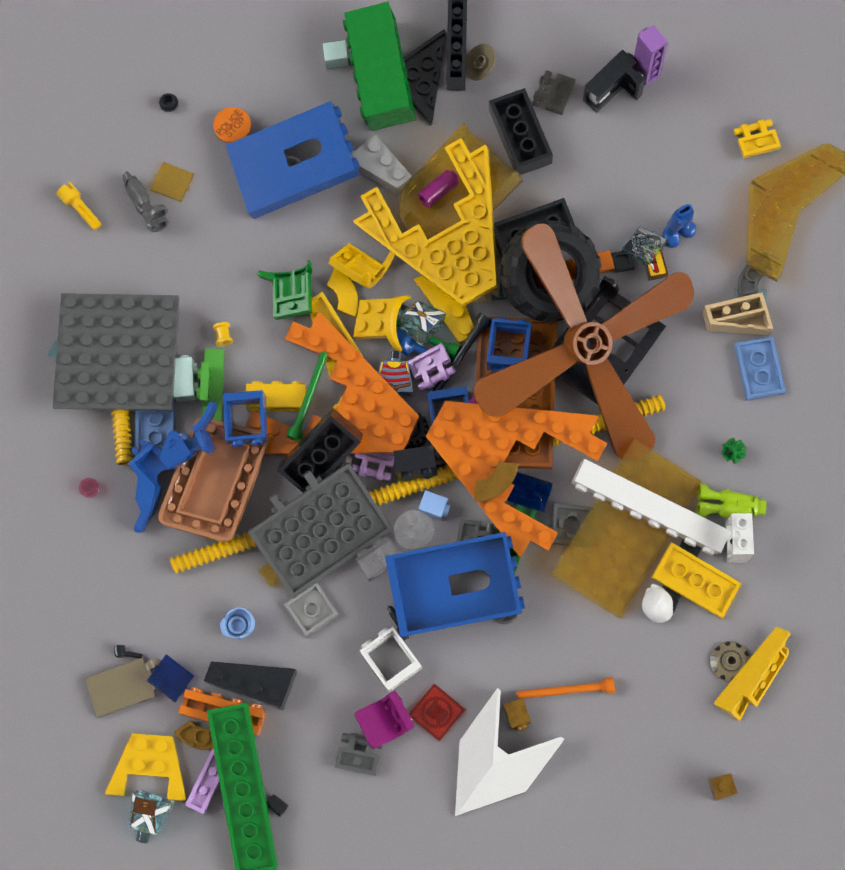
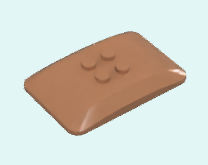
M198 418V419L194 422L193 426H194L201 418ZM212 419L205 431H208L215 445L214 452L210 455L206 454L203 450L195 452L191 459L176 468L159 511L158 519L165 527L220 542H228L234 537L249 501L267 450L268 441L263 442L262 445L244 443L241 447H232L225 441L224 422ZM233 425V437L261 434L260 431ZM193 429L190 431L189 439L195 436Z

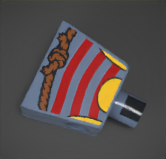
M390 351L389 361L380 362L378 373L401 397H413L408 361H401L400 351Z

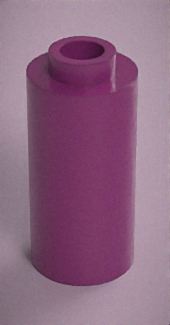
M445 170L417 193L418 199L426 208L430 209L458 186L459 177L454 171Z

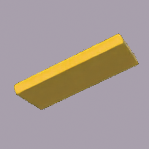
M672 542L669 544L651 576L655 581L720 619H723L742 584Z

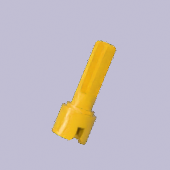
M71 182L68 183V186L62 185L58 189L57 196L66 206H72L93 230H97L102 225L80 199L81 193Z

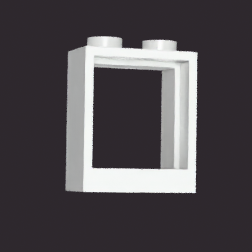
M752 513L731 514L725 523V528L731 531L726 541L727 563H747L754 555Z
M386 627L378 633V638L374 641L371 639L361 645L363 649L360 650L361 655L389 693L422 669V666L394 627L390 629ZM393 637L412 664L387 681L368 654Z

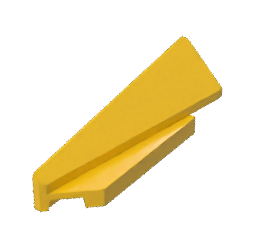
M775 627L714 701V704L738 721L742 719L749 703L757 707L789 656V649L785 647V644L791 633L782 628Z

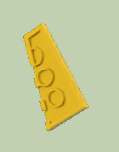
M424 276L414 278V282L434 307V310L446 313L439 316L442 317L441 319L459 344L464 343L474 328L467 307H463Z
M321 292L313 297L312 313H310L312 323L317 313H321L364 357L325 294ZM327 358L325 363L330 377L337 362Z

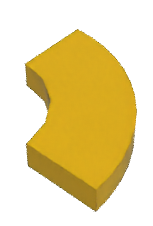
M334 268L327 287L333 290L338 297L337 311L356 318L358 312L356 288L348 276Z

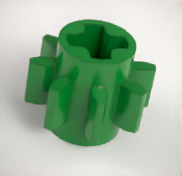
M733 437L722 444L724 448L721 454L727 462L733 460V463L736 464L746 457L747 447L741 439L735 441Z

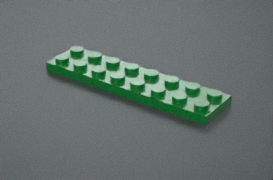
M249 702L207 710L235 870H277L279 866Z

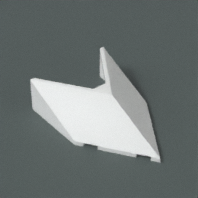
M498 688L460 739L455 816L526 792L564 741V738L558 737L509 755L499 748L498 728L501 690Z

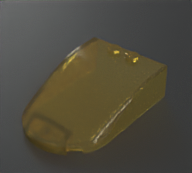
M465 123L411 177L404 186L400 196V217L404 226L409 230L419 224L427 239L461 221L453 204L470 195L445 150L446 146L462 138L469 153L484 146L471 133ZM489 149L493 210H495L523 180L517 171H512ZM445 170L454 171L459 177L458 186L430 209L426 208L418 199L417 193Z

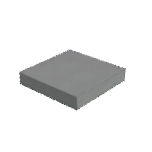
M318 582L283 604L306 638L340 615Z

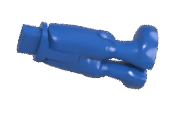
M690 204L677 209L669 219L662 234V238L666 239L664 244L667 247L675 248L679 245V233L685 238H692L695 235L696 225L692 222L694 210Z

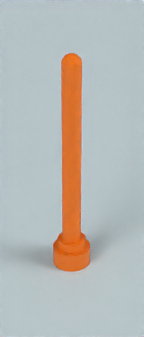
M606 677L605 680H601L598 683L520 690L516 692V697L524 699L601 690L602 692H607V694L615 693L614 678Z

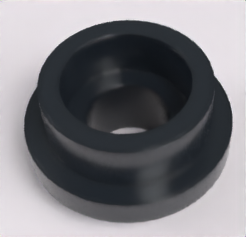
M170 93L162 95L159 100L160 108L165 112L174 111L178 107L177 97ZM171 101L172 104L167 106L166 103Z

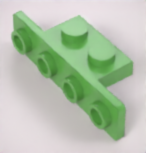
M205 349L204 362H201V368H198L197 372L198 380H201L200 387H197V399H200L202 404V416L211 401L217 403V409L212 419L222 422L224 349Z

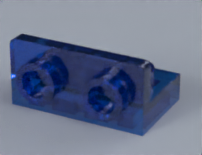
M517 472L512 482L515 486L506 501L544 512L553 484Z

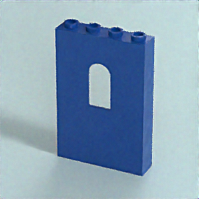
M329 101L226 145L247 212L252 218L256 219L360 176L358 172L360 165L357 158L352 155L354 148L351 141L347 140L346 134H348V130L345 124L341 123L340 117H342V113L338 106L335 107ZM311 139H317L321 142L322 149L317 156L289 167L284 150Z
M506 532L385 556L400 637L522 614L521 609H525L523 596L519 597L517 589L521 588L519 576L515 577L513 569L517 568L515 556L511 557L509 549L513 548L511 536H507ZM475 570H484L489 574L490 584L487 588L452 596L448 576Z

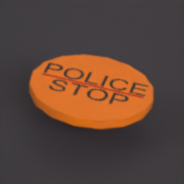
M229 107L217 114L214 119L213 128L220 140L232 143L248 136L251 130V121L244 110Z

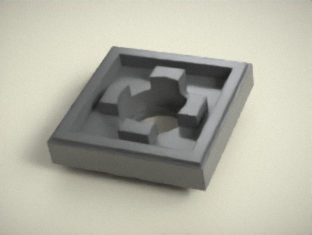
M553 503L551 529L558 532L552 544L590 548L594 507ZM567 519H574L577 522L578 529L576 532L568 533L564 530L563 525Z

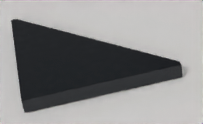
M445 29L404 57L413 105L430 126L433 124L446 36Z

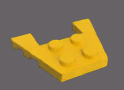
M132 733L105 794L125 796L128 774L169 778L167 799L187 801L174 737Z

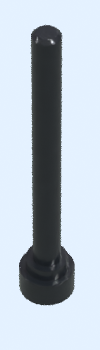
M479 312L475 318V327L448 368L453 366L456 370L481 330H485L486 327L490 326L492 322L490 318ZM449 379L438 382L432 391L443 390Z

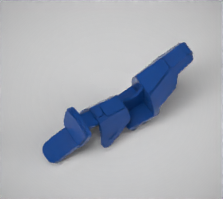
M211 401L202 418L192 426L195 434L193 438L189 439L186 433L179 434L177 431H170L163 448L154 445L152 442L146 443L145 441H140L143 449L141 448L137 451V448H132V452L136 457L128 464L138 477L135 499L141 511L134 525L136 533L144 532L152 516L155 515L163 489L157 480L158 474L163 470L177 468L191 459L195 452L203 450L208 455L214 452L215 445L209 432L205 431V429L214 417L217 403Z

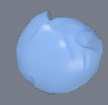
M242 607L228 611L220 622L221 633L228 638L243 639L249 636L255 629V619L252 613L247 608Z

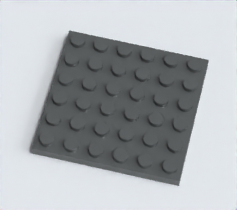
M61 293L52 407L54 409L173 412L179 295Z

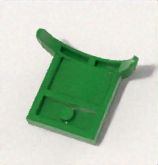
M307 260L306 266L294 271L265 272L260 270L257 272L260 278L273 282V318L276 320L312 313V263L310 260Z

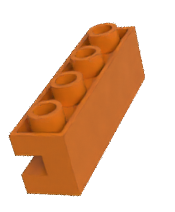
M192 687L191 690L185 689L183 705H180L178 713L209 722L207 710L242 704L243 701L231 698L230 701L224 700L223 695L213 692L209 696L203 694L204 690ZM251 703L249 707L254 734L260 736L266 711L262 710L263 706Z

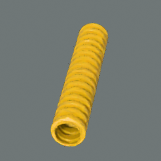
M113 410L111 415L113 416L112 422H114L112 427L115 428L113 430L115 434L113 438L116 440L114 442L116 446L115 452H117L115 457L118 458L116 463L128 465L133 459V452H131L133 447L130 446L132 444L130 440L132 436L129 434L131 429L129 428L130 422H128L130 417L127 416L129 411Z

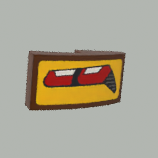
M653 244L642 245L656 252L653 253L640 246V251H644V254L652 257L649 259L642 256L648 281L668 277L661 247L650 248L649 246H653Z

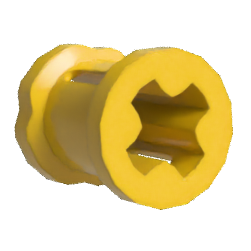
M220 322L212 326L216 332L217 340L215 343L217 346H226L233 343L229 333V322Z

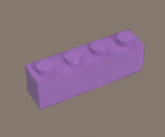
M654 25L650 28L646 27L638 33L634 54L636 60L635 71L638 70L643 74L645 86L661 75L668 45L667 40Z

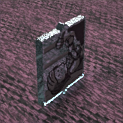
M639 226L624 245L622 251L633 256L634 259H639L650 265L667 243V239L656 234L655 231L651 232Z

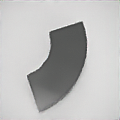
M767 253L753 258L746 264L737 284L738 298L757 294L759 281L765 275L772 273Z

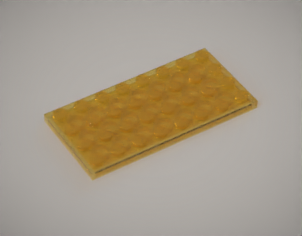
M633 439L613 472L685 509L700 487L699 483H702V481L636 439ZM596 500L551 575L611 614L621 618L670 535L666 534L667 530L659 527V529L651 527L648 525V521L642 518L638 520L629 515L630 512L624 509L620 511L611 506L612 503L606 500L604 502Z

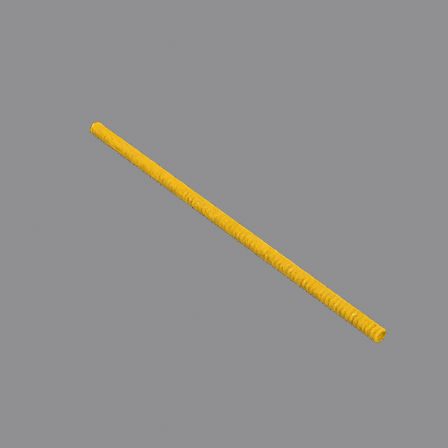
M657 394L656 397L651 396L650 399L645 398V401L639 400V403L635 402L644 417H647V414L653 415V412L659 413V410L665 411V402L660 394ZM601 413L598 414L599 418L590 432L592 435L596 431L599 433L600 430H606ZM553 437V446L556 445L557 447L560 443L562 445L565 444ZM445 465V468L439 467V470H437L438 476H433L429 479H413L409 482L398 481L397 484L392 483L391 486L386 485L385 488L380 487L379 490L374 489L373 492H368L375 503L381 506L382 503L387 504V501L393 502V499L399 500V497L405 498V495L411 496V493L417 494V491L423 492V489L429 490V487L435 488V485L441 486V483L447 484V481L453 482V479L459 480V478L448 465ZM244 532L242 536L238 534L236 538L233 537L228 542L218 541V544L212 543V546L206 545V548L200 547V550L194 549V552L188 551V554L182 553V556L170 557V563L173 572L178 574L179 571L184 572L185 569L190 570L191 567L196 568L197 565L202 566L203 563L208 564L209 561L214 562L215 559L220 560L221 557L226 558L227 555L232 556V553L238 554L240 550L244 552L246 548L250 550V547L256 548L257 546L249 533L246 534Z

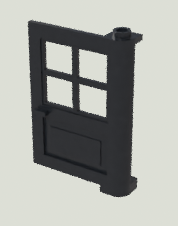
M606 276L603 277L599 289H596L592 297V302L587 308L583 309L587 322H592L595 319L602 324L605 321L597 316V314L607 301L619 309H623L631 303L618 294L619 287L615 280ZM660 321L646 326L649 328V331L640 343H637L627 335L621 337L636 347L626 362L612 353L608 356L607 359L623 385L666 328V325ZM569 327L566 328L552 348L564 344V337ZM587 340L586 345L589 348L591 342ZM575 363L557 376L598 405L585 365Z

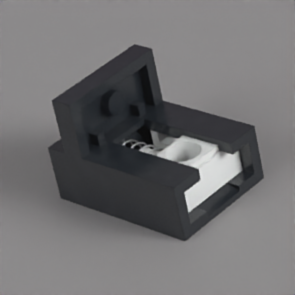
M622 49L585 85L583 101L593 111L597 113L622 88L636 100L642 96L645 79L640 71H635L636 60L634 56Z

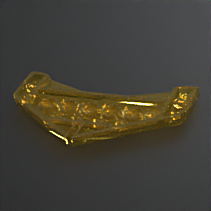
M822 144L751 181L749 184L746 262L749 267L776 282L782 275L800 211L845 175L844 151L831 144Z

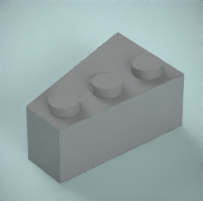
M376 135L352 152L353 157L357 158L360 165L358 172L364 177L377 182L378 185L399 196L413 185L411 174Z

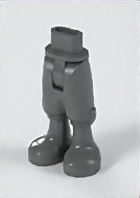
M128 171L124 172L122 177L125 190L134 203L137 212L142 215L147 228L151 232H159L165 229L169 223L167 218L164 217L168 213L166 206L162 204L151 206L150 197L142 183Z

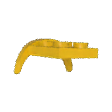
M348 243L330 257L328 264L350 277L351 280L370 289L383 278L395 255L389 252L385 261L381 264Z
M400 295L394 298L360 300L353 337L356 339L387 338L396 351L402 352L396 330L397 315L402 303L405 300H411V296Z

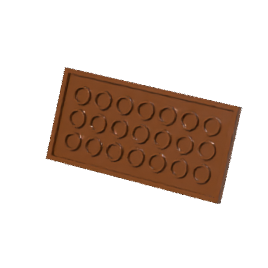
M488 317V318H490V319L492 320V319H497V318H500V317ZM506 318L513 321L523 319L532 322L529 358L551 349L557 342L558 321L542 322L531 318ZM491 324L485 330L482 329L478 335L476 382L482 377L497 372L487 370L486 364ZM497 332L494 356L523 358L526 334ZM556 378L515 408L554 411ZM544 432L534 450L516 440L504 463H517L518 469L552 470L553 437Z

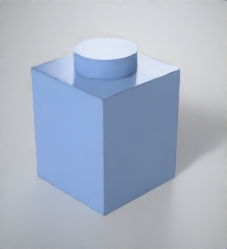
M425 490L418 511L423 515L441 521L443 516L447 517L450 509L448 498Z

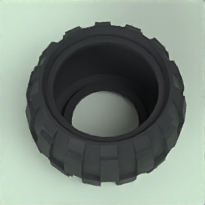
M560 221L535 222L518 231L502 252L503 257L501 264H499L501 288L505 297L521 314L542 322L561 321L564 319L550 295L542 292L534 283L532 277L533 266L522 249L521 241L524 232L536 224H546L552 228L560 250L567 252L575 261L576 277L573 285L582 309L587 308L593 300L592 297L596 289H599L601 281L600 256L596 253L594 243L579 228Z

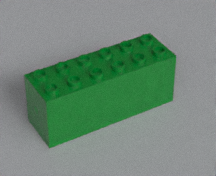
M389 1L344 12L346 20H343V26L348 34L346 42L351 50L349 57L351 65L354 66L355 70L353 72L354 81L358 85L356 93L358 100L361 101L360 113L362 119L364 118L366 126L369 125L371 130L375 131L416 121L396 18Z

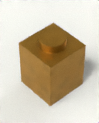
M523 698L503 705L511 730L516 729V732L528 728V724H531V719Z
M731 773L708 780L715 801L738 794Z

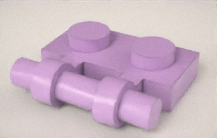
M442 343L408 361L414 378L418 380L423 377L424 381L418 384L421 391L435 387L434 384L441 380L446 381L451 375L456 373L453 366L445 368V365L450 363L451 360ZM438 369L439 373L430 377L429 374Z
M355 454V459L362 460L361 466L353 464L352 468L355 473H359V476L363 477L366 475L375 477L379 481H391L392 473L385 472V468H394V454ZM368 463L378 464V470L368 468Z

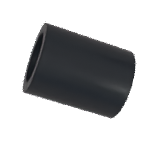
M275 794L267 801L268 808L279 817L283 815L289 806Z

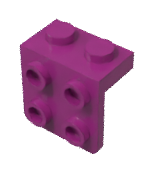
M396 690L387 694L381 700L354 713L372 749L380 747L414 728L412 717L407 713L403 700Z

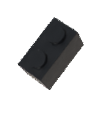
M433 445L393 451L398 481L409 482L413 479H429L433 476H438Z

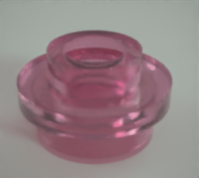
M85 478L79 484V491L84 497H94L99 491V484L93 478ZM88 485L93 486L91 491H86Z

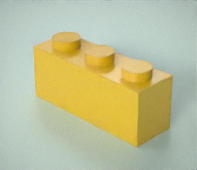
M253 381L251 384H246V391L263 390L266 395L267 412H299L307 387L306 384L299 381H293L291 384H283L280 381L263 384L261 381ZM259 403L246 404L245 406L248 412H260Z

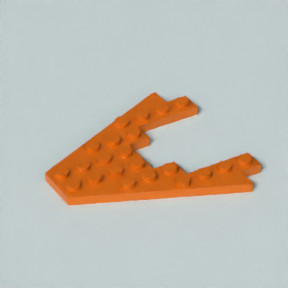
M317 313L311 328L292 322L285 337L286 341L319 355L322 351H325L328 354L327 358L337 362L329 379L346 386V390L336 411L363 433L361 443L350 454H394L393 451L406 449L420 416L321 313ZM251 411L244 428L261 432L260 413ZM315 415L312 416L306 431L302 432L304 433L303 438L322 418ZM267 417L268 446L265 455H288L299 443L286 437L291 426Z
M453 401L444 402L426 435L427 439L473 498L475 497L476 481L490 477L496 470L497 463L505 462L516 440L534 450L545 432L596 461L599 460L607 445L603 440L590 434L599 418L596 415L514 408L504 416L493 417L484 413L478 404ZM513 484L499 496L491 500L477 502L500 533L506 532L507 536H511L513 549L520 557L524 554L530 541L549 550L558 534L553 529L505 503L515 486Z

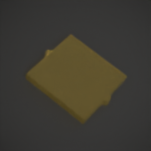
M163 162L158 174H155L156 178L150 190L181 202L186 191L190 189L189 185L194 173Z

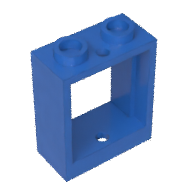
M506 318L492 319L486 361L487 370L499 371L529 358L532 322L523 319L517 321ZM497 332L526 334L523 358L494 356Z
M467 386L427 392L431 423L433 424L436 418L434 402L463 398V403H468Z
M263 390L223 394L225 441L228 445L232 447H241L244 443L262 445L263 442L268 441L266 395ZM259 403L261 434L233 437L232 406Z

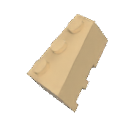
M763 292L705 305L702 312L707 331L770 336L773 331Z

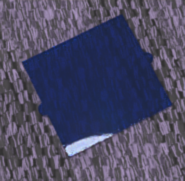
M166 654L160 663L154 666L155 670L147 679V682L173 702H176L180 695L185 692L194 675Z

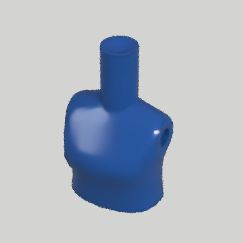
M398 328L397 337L402 347V354L409 355L413 351L422 354L428 350L417 344V340L410 336V334Z

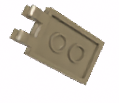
M142 657L85 678L97 717L100 718L157 697L155 691L168 686L166 678L162 677L154 681L151 673L152 670L162 667L160 659L155 658L145 662V659Z

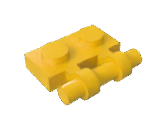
M760 119L756 123L749 125L745 123L733 129L735 136L743 135V138H739L737 141L743 159L781 148L776 130H767L768 127L773 126L771 119ZM756 130L760 131V133L754 135L750 133Z

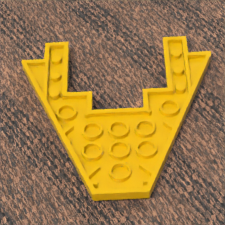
M460 138L446 146L445 150L470 194L453 204L461 221L430 239H427L419 224L402 233L379 188L375 187L361 195L368 212L353 220L357 227L464 307L498 288L489 149L485 144L469 153L465 143Z

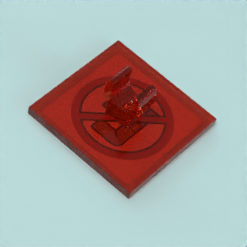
M433 684L409 715L440 742L466 709L436 684Z

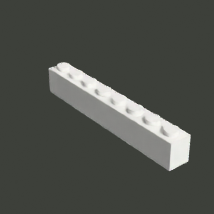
M586 459L581 461L571 482L578 491L583 493L587 491L594 494L593 498L601 502L606 500L612 503L611 506L620 511L624 509L630 512L629 515L638 520L642 518L648 521V525L653 528H663L667 530L666 534L675 538L679 536L685 539L684 542L693 547L697 545L703 548L702 551L711 556L722 552L731 532Z

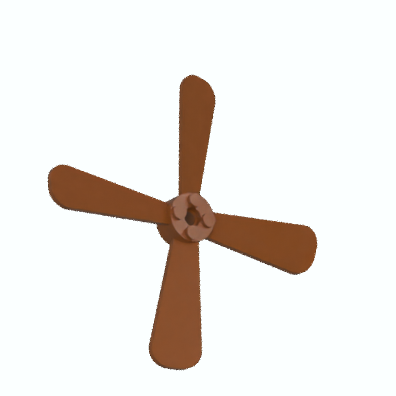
M536 224L524 232L521 241L522 249L569 327L564 337V344L480 378L474 385V398L484 413L493 417H501L575 363L585 365L614 453L619 458L629 461L643 457L653 449L655 435L607 358L612 350V341L687 309L694 298L692 281L686 273H673L602 324L587 322L554 231L546 224ZM587 340L591 342L589 348L586 345Z

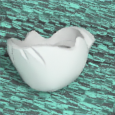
M652 584L651 588L646 589L642 601L644 614L656 623H663L671 619L673 615V600L664 588Z

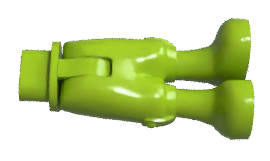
M705 483L698 484L697 500H719L723 502V504H712L699 501L696 507V514L704 518L711 513H719L721 517L729 518L731 514L752 513L753 517L766 514V499H758V496L734 492L729 489L717 492L709 489Z

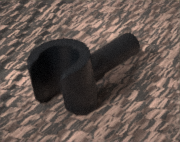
M125 645L114 646V653L117 658L133 657L140 659L143 656L140 653L126 652Z

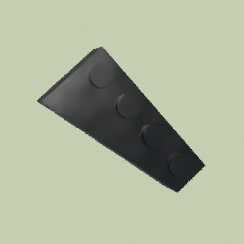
M211 661L204 682L284 710L297 671L291 668Z

